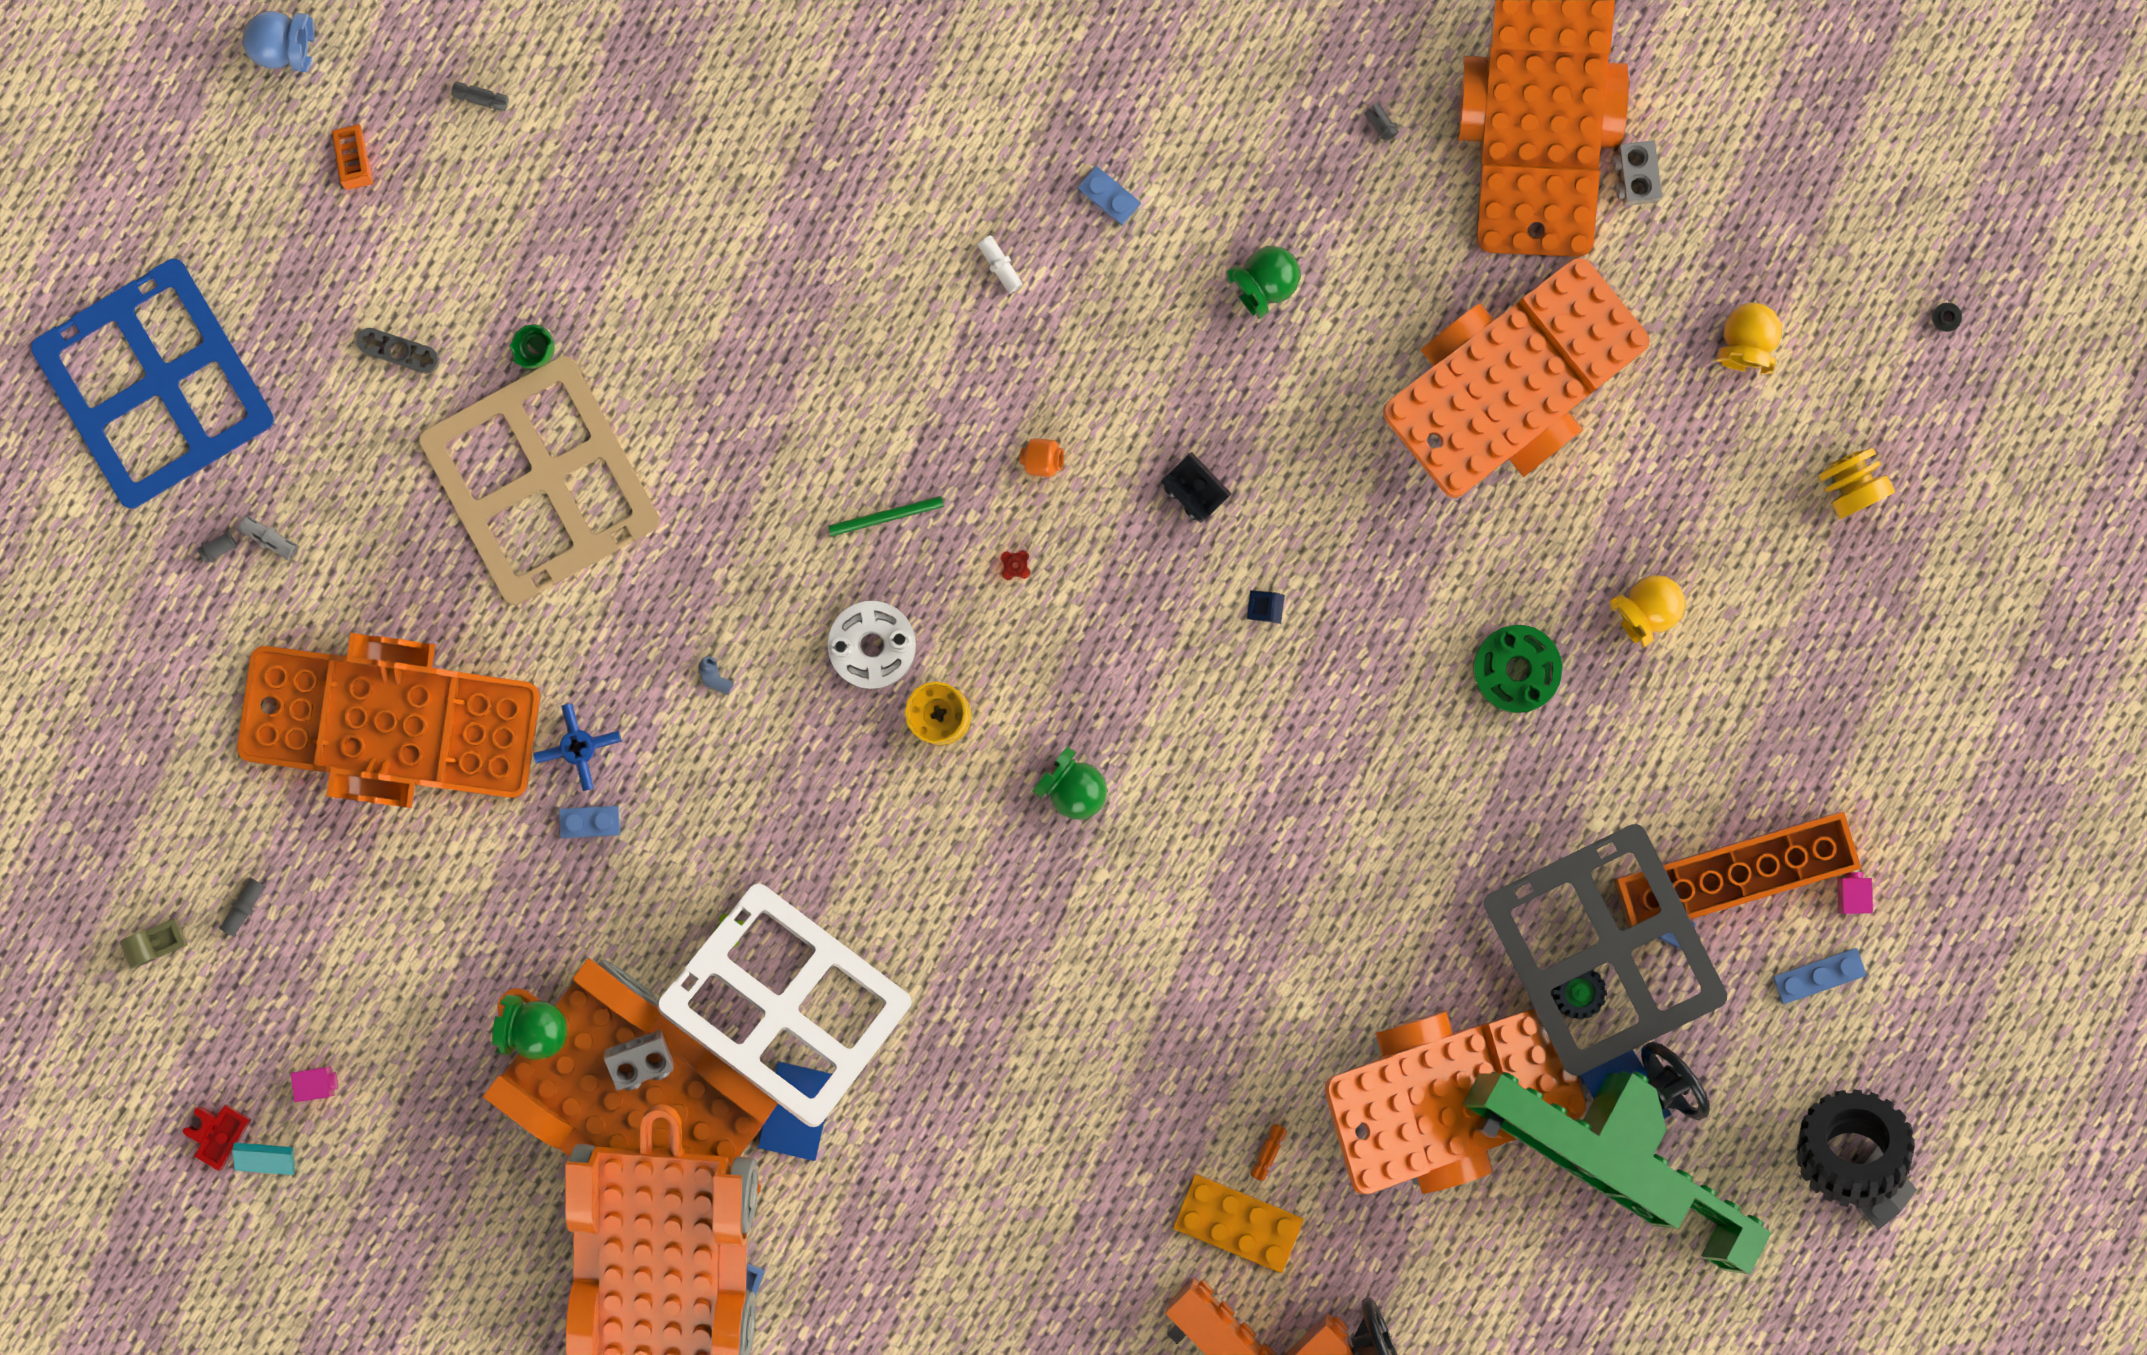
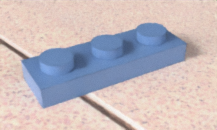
M1853 948L1772 977L1781 1003L1787 1004L1867 975L1858 949Z

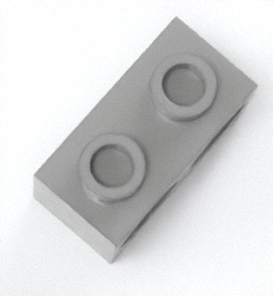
M1655 140L1620 144L1616 149L1617 153H1613V167L1615 171L1619 170L1620 182H1616L1618 199H1623V206L1659 202L1662 199ZM1635 153L1639 155L1641 165H1631L1627 159L1628 154ZM1631 183H1642L1645 193L1642 195L1635 194L1631 189Z
M661 1029L605 1049L604 1060L617 1091L622 1089L626 1091L633 1090L639 1087L643 1081L652 1078L653 1080L663 1079L674 1069V1060ZM650 1053H658L662 1056V1059L658 1062H650L646 1057ZM623 1063H628L634 1069L631 1072L625 1073L620 1071L618 1067Z

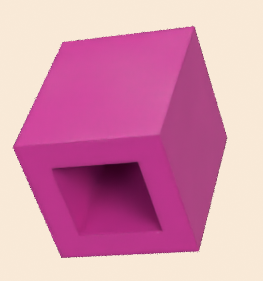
M1863 872L1845 873V878H1837L1838 914L1873 913L1872 878H1863Z
M331 1066L290 1073L294 1102L335 1096L334 1090H337L339 1086L337 1074L331 1071Z

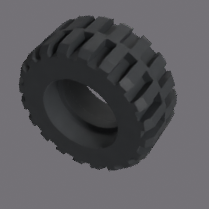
M1853 1089L1852 1093H1846V1090L1836 1091L1834 1097L1827 1094L1820 1098L1819 1104L1814 1103L1808 1109V1114L1803 1117L1801 1122L1796 1159L1797 1165L1801 1167L1800 1173L1805 1181L1810 1180L1809 1187L1815 1193L1821 1191L1824 1193V1199L1832 1202L1833 1199L1840 1201V1206L1848 1207L1849 1204H1856L1857 1208H1866L1867 1203L1870 1202L1874 1206L1883 1203L1884 1196L1887 1199H1891L1897 1194L1898 1188L1904 1186L1911 1168L1915 1139L1912 1137L1913 1129L1911 1124L1905 1123L1906 1116L1900 1109L1894 1110L1895 1104L1888 1099L1883 1101L1879 1099L1878 1094L1873 1092L1867 1095L1862 1094V1090ZM1845 1133L1860 1134L1874 1141L1881 1149L1883 1155L1870 1163H1850L1835 1155L1830 1149L1828 1141Z

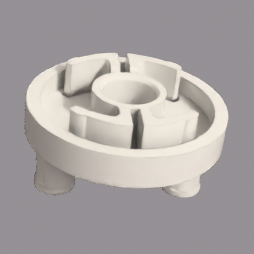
M864 601L848 607L836 618L828 636V653L833 667L846 681L864 689H880L896 683L908 672L915 658L916 638L910 622L897 608L884 602ZM874 611H879V612H882V613H885V614L891 615V616L888 617V616H886V615H884V614L877 613V612H874ZM870 634L880 636L884 643L882 652L874 657L865 655L861 649L862 640ZM892 663H894V664H893L892 666H890L889 668H887V669H882V667L885 668V667H888L889 665H891ZM855 668H858V669H861V670H866V669L868 668V671L864 672V671L857 670V669H855Z

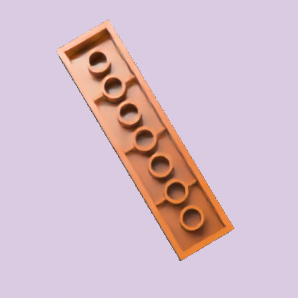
M1836 812L1662 864L1690 919L1862 869L1845 812ZM1642 870L1613 879L1628 928L1660 912V905Z

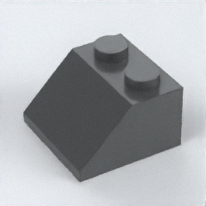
M1877 1145L1855 1164L1873 1162L1879 1159L1883 1153ZM1907 1178L1904 1186L1898 1188L1897 1194L1891 1199H1887L1884 1196V1201L1881 1204L1874 1206L1870 1202L1867 1203L1866 1208H1857L1856 1204L1852 1205L1872 1228L1879 1231L1903 1210L1917 1189Z

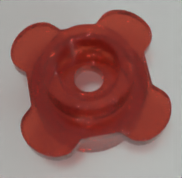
M1020 550L1018 553L1003 552L1000 557L1004 566L1002 577L1005 580H1011L1013 577L1028 578L1031 573L1027 567L1029 554L1025 550ZM1013 563H1018V567L1014 568Z

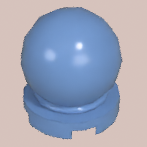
M275 11L258 13L248 21L243 30L242 45L246 55L257 65L268 69L283 68L290 63L293 71L308 72L312 63V57L307 56L308 41L314 42L315 38L313 19L309 17V14L296 13L293 20L286 14Z

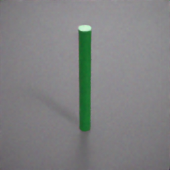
M938 496L828 525L832 537L942 508L944 505L942 497Z

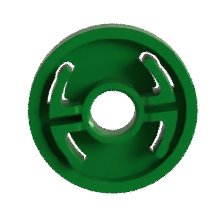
M1510 625L1493 632L1481 643L1474 658L1473 676L1480 694L1492 706L1509 713H1525L1543 706L1553 697L1560 685L1563 667L1556 645L1545 633L1526 625ZM1536 641H1538L1539 643H1541V644L1545 647V650H1544L1543 647H1542L1540 644H1538ZM1488 652L1493 653L1492 659H1491V669H1492V671H1495V672H1491V671H1490V658H1491V654H1489ZM1520 658L1527 664L1528 673L1523 680L1516 681L1508 676L1506 666L1511 659ZM1550 662H1552V675H1551L1552 680H1551V678H1550V673H1551V665H1550ZM1499 684H1501V685L1499 686L1500 689H1501L1504 693H1506L1508 696H1506L1505 694H1503V693L1499 690V688H1498V685H1499Z

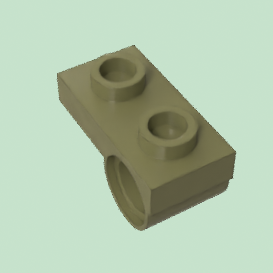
M177 918L120 941L131 969L188 946Z

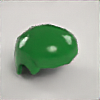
M532 324L524 325L515 332L510 349L515 364L526 369L541 368L550 362L554 355L555 346L548 329ZM528 344L539 354L532 353L528 348Z

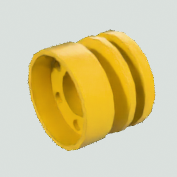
M1874 448L1855 451L1831 463L1821 474L1817 475L1820 482L1833 476L1836 483L1824 488L1825 492H1832L1839 489L1842 494L1831 503L1839 520L1896 492L1888 475L1873 478L1871 473L1882 464L1878 461L1867 466L1865 460L1876 454Z
M938 681L924 683L916 688L908 698L905 708L906 722L912 733L927 743L939 746L953 744L961 739L969 729L972 718L970 703L965 695L955 687ZM938 707L944 711L947 710V714L943 716L944 721L942 722L939 719L933 718V715L937 714L936 708Z

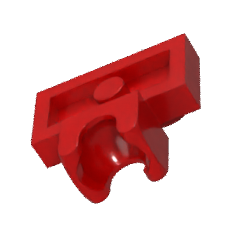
M227 1104L223 1106L218 1115L199 1106L194 1110V1114L201 1119V1128L196 1129L190 1126L184 1128L182 1132L194 1141L201 1143L194 1157L221 1171L232 1154L234 1143L239 1142L252 1119Z

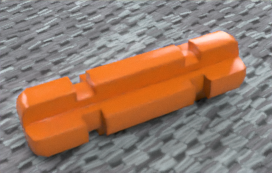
M1277 1124L1272 1125L1268 1133L1270 1137L1269 1139L1266 1138L1256 1159L1258 1162L1253 1165L1250 1172L1252 1177L1260 1181L1266 1179L1269 1172L1267 1169L1269 1166H1272L1281 1147L1279 1143L1284 1140L1287 1134V1130Z

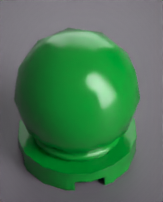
M1266 246L1253 252L1247 259L1244 269L1234 265L1226 271L1225 275L1229 284L1235 281L1243 293L1238 297L1251 315H1256L1258 319H1261L1269 313L1268 303L1285 301L1297 290L1301 279V270L1294 255L1283 247Z
M1067 746L1054 763L1058 768L1052 776L1046 772L1033 789V792L1040 799L1045 793L1050 795L1052 805L1061 815L1073 820H1086L1102 810L1108 793L1106 781L1094 766L1088 763H1075L1073 757L1077 752Z
M504 996L500 1002L501 1005L505 1006L502 1016H495L493 1025L492 1045L498 1046L495 1053L511 1055L515 1049L521 1056L530 1060L547 1059L556 1055L564 1046L568 1034L566 1018L558 1007L546 1001H531L523 1005V1000L520 996Z

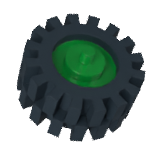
M1592 969L1553 988V994L1551 995L1562 1014L1575 1019L1593 1017V1014L1600 1011L1601 1006L1606 1002L1604 999L1607 996V990H1605L1606 984L1601 979V975Z

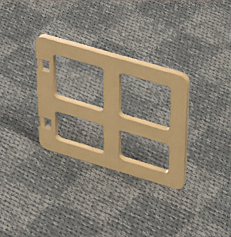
M561 356L426 429L420 435V445L504 600L511 605L523 603L549 587L653 532L660 524V517L578 366L568 356ZM561 382L568 391L591 437L588 441L568 452L552 458L523 407V402L553 384ZM502 414L509 423L532 469L529 473L489 495L475 500L448 453L446 444L487 420ZM603 458L632 509V515L599 534H593L565 485L564 479L593 461ZM543 490L547 493L571 537L573 547L526 574L516 576L487 522L494 515ZM626 526L631 535L615 543L611 534ZM547 570L551 579L536 586L532 577Z

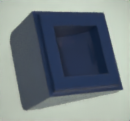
M1250 590L1247 619L1281 624L1285 595L1276 592Z

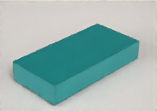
M234 1143L232 1152L235 1171L294 1175L295 1158L293 1147Z

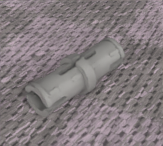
M249 515L239 525V532L257 541L263 549L268 548L287 561L293 557L298 548L297 544L278 534L277 529L273 527L268 528Z

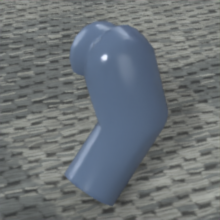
M704 657L698 666L703 684L708 688L729 695L734 682L720 677L717 662L713 657Z

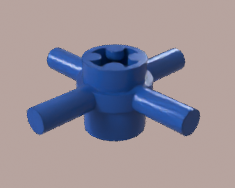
M573 703L562 705L561 708L568 733L561 739L560 746L534 752L535 763L539 764L563 757L568 763L576 765L582 790L594 789L588 762L594 756L596 748L622 742L620 732L615 731L592 737L589 733L579 730ZM572 740L585 743L586 748L580 750L581 755L575 756V753L572 752L570 746Z

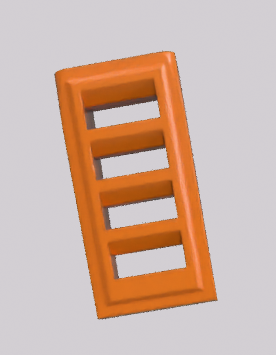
M357 124L332 130L341 185L345 190L372 185L373 178L361 125ZM356 137L354 142L341 144V139ZM355 148L358 149V152L346 155L343 154V151ZM360 161V164L346 167L347 162Z

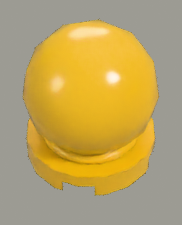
M1748 302L1739 305L1729 314L1724 324L1723 337L1728 346L1718 349L1716 361H1720L1722 366L1746 372L1747 366L1761 369L1760 375L1772 374L1775 370L1776 359L1769 354L1778 347L1782 338V323L1776 312L1764 304Z
M1651 575L1640 579L1631 588L1628 598L1618 594L1609 601L1611 610L1617 609L1624 619L1620 625L1635 644L1641 641L1640 646L1642 649L1654 641L1652 632L1662 633L1673 628L1682 618L1686 608L1685 596L1680 586L1669 577Z

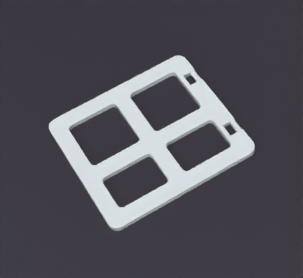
M755 884L750 887L678 978L663 994L658 1002V1011L667 1020L810 1127H816L825 1120L911 1007L912 1001L907 992L768 887L762 884ZM741 911L750 916L742 926L734 921ZM761 913L769 915L814 951L813 956L781 995L773 993L732 962L727 956L729 951ZM831 966L839 968L884 1003L882 1011L851 1049L843 1046L798 1010L801 1003ZM688 976H691L697 982L688 992L681 984ZM710 976L717 977L764 1014V1018L743 1044H736L688 1006V1002ZM787 1030L834 1066L835 1072L815 1098L810 1099L761 1063V1054L779 1031Z

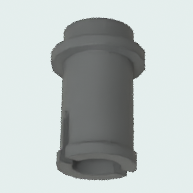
M1377 103L1372 107L1378 114V117L1374 115L1370 108L1364 115L1379 133L1377 137L1387 142L1399 133L1397 130L1398 124L1393 123L1381 107V104Z
M227 531L208 543L202 542V546L197 548L205 563L210 561L214 563L215 558L237 548V544L231 533Z

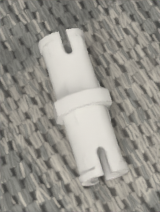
M992 236L986 237L977 244L990 264V271L996 273L1009 294L1023 286V283L1010 264L1011 259L1003 254Z

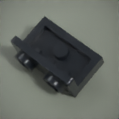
M1193 452L1189 453L1161 480L1166 493L1170 497L1178 499L1184 506L1186 514L1200 523L1213 514L1232 495Z

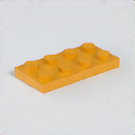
M1195 1173L1173 1229L1283 1273L1304 1218Z

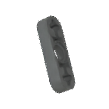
M365 328L357 336L358 348L367 355L425 374L434 372L440 364L438 353L429 346L374 328ZM372 334H375L374 339L385 344L384 355L380 354L383 350L381 347L372 345L370 349H367V344L363 342L364 338H370ZM396 343H403L406 346V354L401 359H395L391 356V348ZM412 347L417 348L414 353L420 356H425L427 352H430L429 357L433 359V363L426 364L425 368L422 367V362L412 358V364L407 363L412 356Z

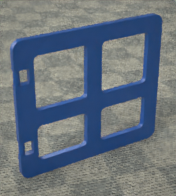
M178 259L165 261L137 280H133L74 315L61 325L37 337L31 345L33 355L121 504L130 509L139 507L270 429L274 423L273 413L186 266ZM154 279L157 287L143 295L139 286ZM172 287L177 292L203 336V342L172 362L165 363L135 314V308L167 288ZM116 322L145 370L146 375L140 381L98 406L90 408L60 359V353L108 323ZM76 325L79 333L65 341L61 333ZM218 362L245 407L247 417L217 436L210 438L180 390L179 383L208 364ZM154 396H160L190 449L185 455L143 480L133 482L106 437L104 427Z

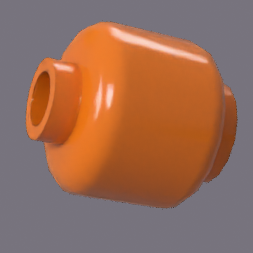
M1033 438L1028 441L1026 447L1021 448L1019 461L1021 465H1024L1025 471L1030 476L1053 477L1057 471H1061L1063 468L1064 449L1060 448L1055 440Z

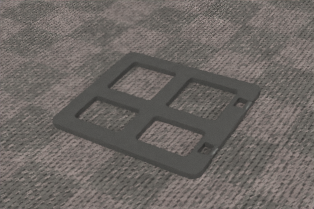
M1638 824L1624 827L1488 894L1484 900L1485 910L1565 1070L1571 1075H1581L1722 1007L1727 1001V992L1645 829ZM1613 842L1617 851L1601 859L1597 849ZM1626 853H1632L1641 867L1661 910L1657 915L1626 930H1619L1591 876V872L1595 868ZM1530 882L1534 892L1518 899L1514 890ZM1565 883H1571L1599 937V941L1597 944L1546 969H1539L1511 915V911ZM1666 933H1673L1701 987V991L1699 994L1666 1010H1660L1656 1006L1631 953L1635 948ZM1611 963L1639 1016V1021L1637 1024L1594 1045L1580 1049L1577 1047L1551 995V991L1553 988L1600 965Z

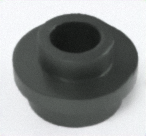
M1942 303L1933 311L1932 321L1938 330L1951 332L1960 326L1962 313L1955 304ZM1944 312L1951 313V322H1947L1944 320Z

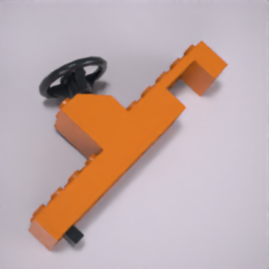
M1194 1277L1168 1303L1165 1314L1175 1324L1167 1331V1335L1176 1344L1187 1335L1205 1355H1276L1270 1346L1266 1343L1261 1345L1254 1338L1256 1333L1247 1323L1243 1322L1240 1324L1233 1316L1235 1314L1234 1310L1225 1301L1220 1303L1212 1295L1214 1293L1213 1289L1204 1280L1199 1282ZM1364 1298L1362 1300L1364 1317L1354 1337L1351 1338V1342L1349 1334L1346 1332L1348 1330L1347 1325L1338 1316L1333 1318L1327 1313L1284 1355L1398 1354L1377 1304L1372 1298Z

